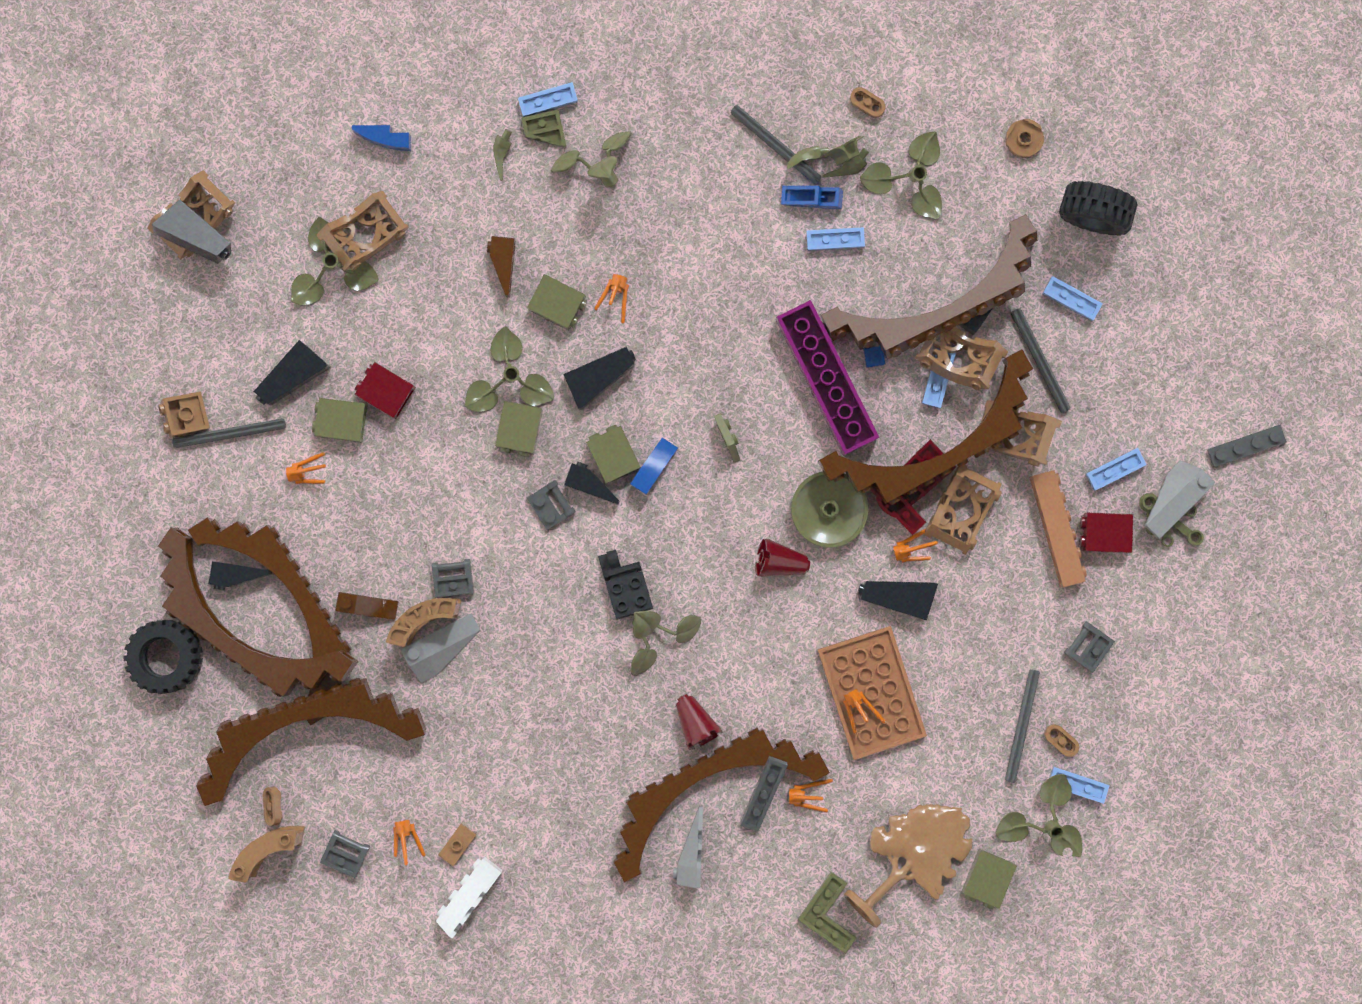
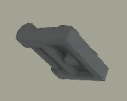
M556 480L527 497L546 530H549L576 512L573 507H570L558 488L559 484ZM550 490L565 511L561 515L546 494Z
M470 559L445 564L432 563L435 597L474 593ZM465 569V575L439 577V572Z
M1085 621L1083 624L1084 628L1072 645L1066 648L1064 653L1093 673L1115 641ZM1090 632L1093 633V638L1081 655H1077L1075 652Z
M334 830L320 863L356 878L370 845L358 843L341 835L339 831ZM336 841L360 851L359 856L357 857L335 847Z

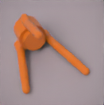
M613 274L612 279H609L594 309L598 310L609 290H612L609 305H612L616 293H621L623 290L621 323H625L627 291L629 285L626 283L628 279L622 275Z
M322 452L298 463H293L290 467H286L288 481H295V484H324L325 480L302 478L305 477V472L325 468V464L303 468L302 465L324 456L325 453Z
M924 529L903 541L896 542L897 546H893L896 560H901L902 563L930 560V556H908H911L913 551L937 545L938 542H929L909 548L908 544L905 545L924 534L926 531Z
M855 689L844 695L846 700L843 703L846 706L854 734L857 733L851 707H857L866 723L869 721L860 705L863 702L882 723L886 722L865 698L862 691L859 692Z
M833 779L804 785H794V789L789 788V804H794V807L828 812L826 808L802 803L805 800L822 801L824 798L805 796V791H801V789L831 783Z
M410 820L394 822V857H397L399 836L401 837L404 865H408L405 836H409L410 831L422 856H425L426 854L415 831L414 824H410Z

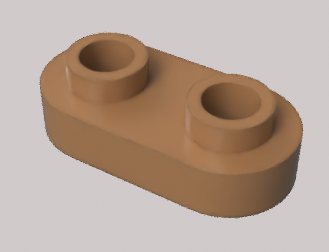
M862 87L855 88L851 92L850 102L854 107L872 118H878L883 115L886 106L881 98ZM861 95L863 100L857 101L856 96ZM872 106H878L879 110L873 111Z
M1051 724L1046 727L1044 731L1045 739L1059 752L1068 757L1075 756L1078 753V741L1061 726ZM1053 730L1057 732V736L1054 738L1051 737ZM1067 743H1070L1072 745V748L1070 750H1066L1065 745Z
M275 786L266 787L263 791L264 819L268 826L279 825L283 816L280 801L281 792Z

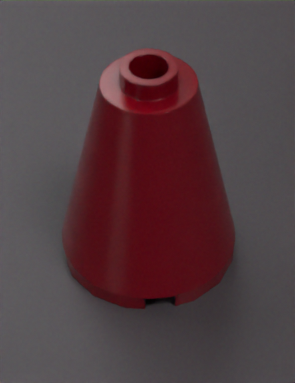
M762 539L757 551V555L760 554L759 563L755 562L757 576L804 575L806 571H809L810 560H808L806 555L770 539Z
M685 694L677 699L676 708L689 750L695 749L694 745L699 744L701 747L719 736L718 733H723L719 725L693 696Z

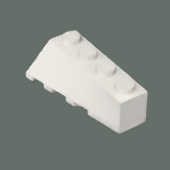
M485 856L482 860L479 858L471 867L474 869L472 874L464 876L460 882L463 886L459 891H453L448 898L451 902L447 907L443 905L436 914L439 916L436 922L451 938L455 936L459 928L464 924L503 871Z

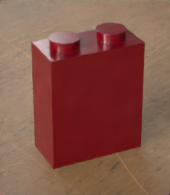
M374 362L373 365L370 364L367 367L364 380H360L357 383L355 395L392 418L397 419L416 387Z
M1087 512L1084 513V517L1081 516L1080 527L1083 528V536H1080L1079 544L1080 547H1083V551L1132 553L1133 514Z

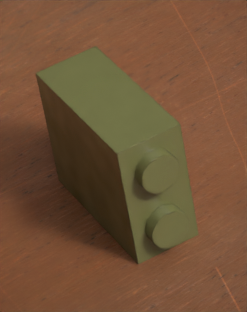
M544 274L527 309L569 331L570 327H575L579 319L576 315L579 310L583 311L587 300H585V294Z
M319 398V402L315 404L316 421H313L312 424L314 436L362 443L368 405L365 403Z
M504 401L495 444L499 451L504 453H510L511 450L518 451V455L529 457L530 454L534 455L543 409Z
M616 424L606 429L607 432L602 435L596 433L588 437L589 441L586 442L606 485L641 468L622 427H617Z
M978 849L961 891L965 894L964 898L973 902L976 899L982 901L983 906L992 910L994 907L1000 909L1017 865Z

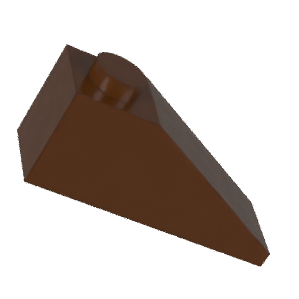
M492 236L491 241L487 243V253H490L505 296L510 298L516 241L515 238Z
M338 592L335 611L395 620L398 601Z

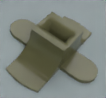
M857 136L845 144L831 149L820 157L824 156V159L831 157L837 166L848 162L860 154L857 142L864 136Z

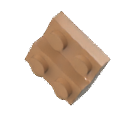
M201 391L163 398L161 404L158 405L160 415H164L166 423H163L164 432L169 434L170 438L210 429Z

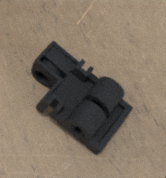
M616 549L598 556L605 581H608L605 583L616 620L632 616L634 612L653 609L640 562L621 567Z

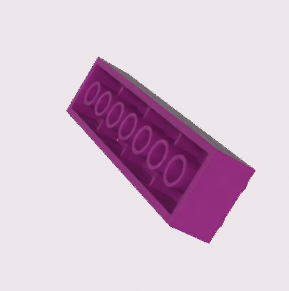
M809 300L777 316L775 320L842 455L851 453L880 438L812 301Z

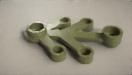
M1152 493L1143 494L1139 500L1140 508L1146 512L1147 519L1157 500L1156 495ZM1147 499H1150L1152 501L1151 506L1146 505L1145 502ZM1192 506V507H1191V508L1194 509V513H1193L1192 515H1190V514L1188 513V511H1187L1183 516H1185V515H1187L1188 517H1193V516H1195L1196 513H1197L1196 507H1195V506ZM1179 520L1173 525V527L1187 537L1190 545H1200L1203 542L1204 535L1201 531H1192ZM1146 528V532H1147L1149 535H1150V534L1153 535V534ZM1170 529L1163 535L1161 540L1162 545L1165 547H1170L1174 543ZM1193 534L1197 535L1198 537L1197 541L1195 542L1191 539V536ZM1167 537L1171 540L1169 545H1166L1164 542Z

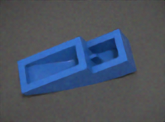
M352 125V130L355 134L375 145L398 151H411V135L409 132L392 133L390 125Z
M782 186L781 205L842 209L843 190L840 187Z
M662 437L630 485L647 495L678 447Z

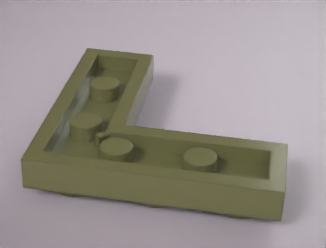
M831 871L800 914L798 920L846 954L857 937L826 915L847 885L846 881Z

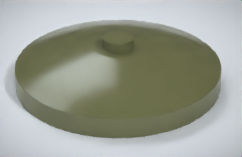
M823 471L815 473L806 478L794 493L791 503L793 523L801 536L814 545L826 548L845 545L854 540L866 524L868 518L866 494H863L862 491L856 492L845 473V477L837 482H834V480L828 482Z

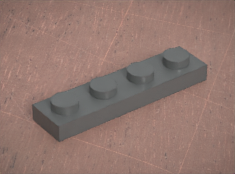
M1280 424L1209 448L1207 451L1213 467L1284 444L1287 441Z
M771 756L768 757L740 821V826L759 832L788 766L787 762Z

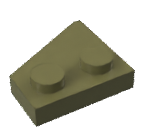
M559 110L521 118L526 138L567 147Z
M721 413L715 415L716 424L730 452L733 463L740 461L736 445L739 444L735 434H730L729 430L732 428L728 419H723Z

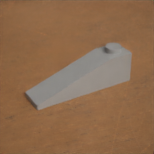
M1180 460L1166 474L1165 482L1158 493L1159 496L1152 507L1145 527L1157 539H1160L1216 482L1201 468Z
M471 613L401 649L410 668L422 683L438 675L480 631V628Z
M700 805L679 857L677 868L673 867V879H677V885L700 888L703 806Z

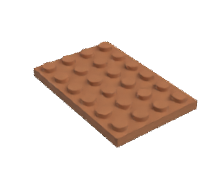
M891 626L817 649L853 760L927 736ZM855 689L859 692L862 691L865 698L886 722L882 723L863 702L860 705L869 721L867 723L864 721L857 707H851L857 733L854 734L846 706L843 703L846 700L844 695Z

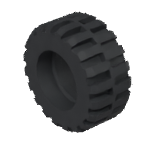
M1073 181L1066 186L1059 214L1065 222L1081 229L1099 234L1121 236L1131 230L1138 204L1134 196L1123 192L1121 189L1090 181Z
M173 620L148 622L145 626H140L136 629V633L131 634L129 637L130 643L126 644L124 649L127 650V655H123V659L127 661L128 665L125 667V670L130 672L131 676L129 678L131 681L138 683L137 687L146 689L149 693L167 694L186 688V685L191 684L195 680L194 676L198 675L201 670L199 669V664H202L203 658H200V653H203V650L198 645L200 640L198 637H194V632L191 629L185 628L180 622ZM158 639L171 640L179 650V664L176 670L168 675L155 673L147 661L148 649Z

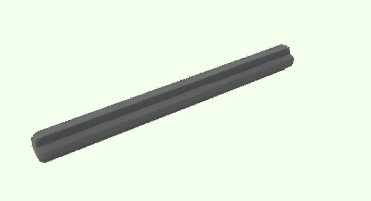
M735 105L732 108L731 114L787 162L795 155L793 151L740 106ZM801 161L793 166L813 184H817L820 181L821 175L806 162Z
M1018 308L1012 311L1011 315L1061 413L1068 411L1070 405L1022 310Z
M281 418L172 438V444L174 448L281 430L286 428V422Z
M1031 669L1028 673L1005 780L1011 783L1016 782L1040 675V672Z

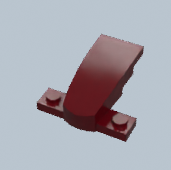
M930 439L904 465L917 464L944 453ZM957 466L951 467V470L953 471ZM939 474L933 477L935 481L927 486L923 483L917 486L918 490L910 495L907 493L900 495L901 500L892 505L890 502L886 504L883 502L874 484H872L873 489L870 491L876 496L881 510L889 516L896 518L913 535L927 521L912 505L924 497L947 475L942 477Z

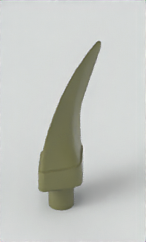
M505 129L502 136H496L493 145L495 163L501 181H503V160L512 144L509 141L512 131Z
M820 146L805 148L792 156L787 168L790 169L804 160L822 159L820 156L828 152L829 148H820Z
M863 148L858 156L845 162L841 168L824 174L823 177H838L859 173L867 165L864 158L868 155L869 151Z

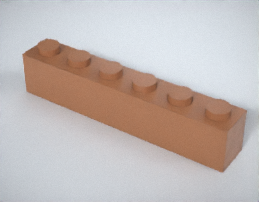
M1055 470L1030 476L1060 588L1085 582L1087 573L1085 567L1081 566L1080 563L1082 555L1079 547L1076 548L1075 545L1076 533L1070 527L1071 515L1064 506L1066 498L1064 492H1061L1059 484H1061L1059 474H1055Z

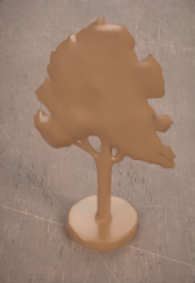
M939 804L918 805L916 808L910 809L907 815L890 816V831L888 833L885 831L884 826L873 829L871 832V849L874 853L887 855L893 866L892 872L888 879L866 901L850 889L844 893L846 900L870 925L877 928L881 924V920L871 908L900 880H912L914 878L916 883L923 887L934 899H939L940 895H943L942 877L944 876L947 879L956 877V870L951 868L952 857L963 861L972 849L973 839L963 838L965 831L970 827V818L962 813V808L940 806ZM899 857H904L907 862L899 870L898 859Z

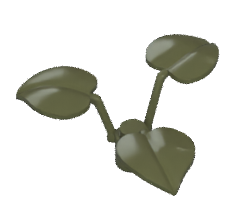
M631 131L616 133L607 138L602 144V149L607 150V157L597 164L590 166L584 159L578 157L580 155L578 150H572L564 153L555 161L551 172L566 171L573 167L577 161H580L589 169L587 173L590 177L601 179L606 188L614 186L618 182V178L613 171L617 164V158L610 156V153L620 149L627 142Z
M937 132L924 133L911 142L909 156L917 160V166L911 168L909 173L891 177L890 167L885 163L877 162L871 164L860 176L862 185L868 191L875 194L889 192L892 189L891 180L909 177L912 182L919 183L918 189L920 192L915 193L911 199V206L914 212L920 216L938 219L941 215L942 199L938 189L932 185H927L922 189L923 180L927 176V170L923 165L929 166L936 163L940 156Z
M318 217L313 222L308 234V243L314 252L325 250L326 254L323 257L324 267L316 280L310 274H300L294 279L291 287V301L294 304L311 305L319 301L323 296L324 288L318 282L321 280L326 270L334 271L337 267L343 270L342 264L338 263V257L328 251L330 248L324 240L320 241L317 237L318 232L329 223L322 217ZM366 261L361 263V266L354 271L351 269L344 271L347 272L344 276L345 284L355 291L365 290L379 280L374 268Z
M506 326L494 336L490 348L491 355L496 361L505 360L507 368L503 372V379L492 388L484 380L473 382L467 390L465 407L471 411L484 412L492 409L498 402V396L493 391L504 382L514 383L518 381L523 385L520 390V396L530 406H539L554 399L553 390L544 377L539 374H529L525 382H523L519 377L518 369L509 363V360L519 358L523 347L520 339Z
M634 612V619L632 621L633 635L637 639H643L646 649L638 650L633 657L630 670L631 675L641 674L655 663L657 652L654 649H650L646 637L656 627L676 636L678 643H685L691 640L698 632L701 625V617L696 615L686 616L678 623L677 631H672L659 625L661 616L657 612Z
M1054 775L1047 779L1040 788V799L1044 803H1050L1053 820L1048 821L1045 824V828L1029 822L1026 823V818L1022 813L1010 812L1001 819L995 832L996 836L1009 842L1022 841L1029 834L1027 828L1029 826L1042 831L1044 834L1047 833L1051 837V848L1056 854L1063 856L1064 849L1071 848L1073 851L1072 856L1081 857L1082 838L1078 829L1072 825H1064L1062 827L1058 823L1054 810V804L1062 806L1071 798L1072 788L1066 775Z

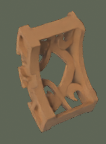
M202 170L189 179L178 195L181 197L180 200L190 208H200L203 206L204 221L216 229L224 219L233 213L232 208L235 202L233 200L230 201L207 178L209 175ZM203 187H204L210 194L207 195L206 192H205V190L203 189ZM194 196H196V197H197V201H199V200H202V201H200V202L197 203V204H193L192 198H193ZM213 197L222 205L219 211L215 210L217 203H209ZM172 203L152 217L147 228L153 233L152 223L173 205ZM160 237L178 255L180 260L185 256L190 257L194 254V252Z
M384 191L372 193L365 201L354 208L356 211L354 214H350L348 218L344 215L335 221L327 223L318 232L317 237L320 241L324 240L338 257L344 271L349 269L352 271L356 270L361 266V263L373 257L394 240L398 241L406 235L405 231L409 226L403 222L388 202ZM379 204H380V205L383 207V209L386 211V214H384V215L381 214V210H380ZM369 214L372 221H366L364 217ZM389 217L397 226L391 232L386 230L388 226H391V223L385 222L382 224V221ZM355 222L368 227L376 225L372 243L352 241L355 236ZM345 229H349L351 231V234L348 238H345L348 235V233L346 234L343 232ZM345 246H349L347 249V254H349L350 252L355 253V256L351 259L342 249Z
M955 326L952 330L939 334L940 342L935 340L936 337L925 341L919 354L915 357L922 367L930 369L955 383L972 387L975 390L990 388L989 383L1001 359L1006 357L1008 351L997 340H986L975 337L974 340L965 336L966 332ZM950 342L956 344L957 346H956V347H951V343H950ZM932 346L938 348L932 352V354L937 356V359L929 353ZM962 349L967 350L968 358L972 364L955 368L949 359L948 353H957ZM973 353H976V354H979V355H977V357L975 358V357L973 356ZM980 367L986 368L982 376L975 375L976 373H982V369Z
M987 400V401H986V404H985V407H984V408H986V409H985V412H984V415H983L982 420L984 419V417L986 416V414H987L988 411L990 410V408H991V406H992V404H993L994 401H992V400ZM1012 407L1019 423L1022 420L1024 421L1025 431L1031 438L1020 445L1013 446L1008 437L1001 441L1007 449L999 446L992 449L990 446L984 449L985 452L989 453V450L1028 461V464L1037 467L1040 464L1047 465L1048 461L1045 459L1056 428H1060L1062 421L1046 414L1029 411L1028 413L1021 411L1018 413L1019 409L1014 410ZM1032 425H1036V428L1033 429L1036 432L1035 434L1030 431ZM1034 448L1037 449L1035 455L1032 454Z
M966 464L957 467L949 481V486L946 492H943L937 504L938 508L934 515H932L924 533L929 538L933 536L963 551L962 554L964 555L967 554L969 549L973 550L976 546L977 540L975 538L993 502H997L1002 494V491H1000L1002 483H996L968 469ZM964 477L976 483L972 486ZM978 485H982L990 489L991 492L984 498L982 492L985 490L975 492V489ZM958 489H960L962 493H964L965 489L967 491L961 497H958L956 495V491ZM970 496L974 515L966 520L956 522V513L949 505L950 500L958 502ZM979 502L985 503L982 510ZM946 512H950L952 515L951 523H949L950 518L945 519L944 517ZM975 523V525H974V527H973V529H972V531H971L970 528L967 527V526H969V525ZM939 529L950 530V535ZM955 529H958L957 533L960 538L962 532L967 533L966 542L953 537Z
M435 598L412 606L395 621L385 643L401 647L409 646L416 633L428 622L438 618H457L462 600Z
M305 826L280 827L252 841L237 856L228 879L246 883L249 878L257 877L262 862L269 854L283 850L292 851L295 846H302Z

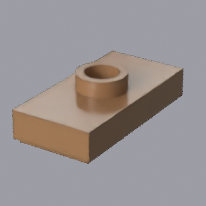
M461 823L438 856L454 866L477 834Z

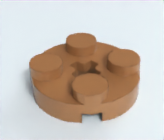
M1031 119L1014 122L1006 132V146L1013 155L1020 158H1030L1037 154L1044 144L1041 126ZM1027 134L1030 141L1023 143L1020 135L1024 136Z

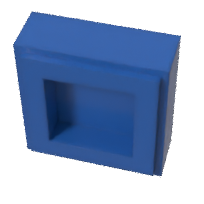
M880 346L863 349L866 368L886 365L884 353Z

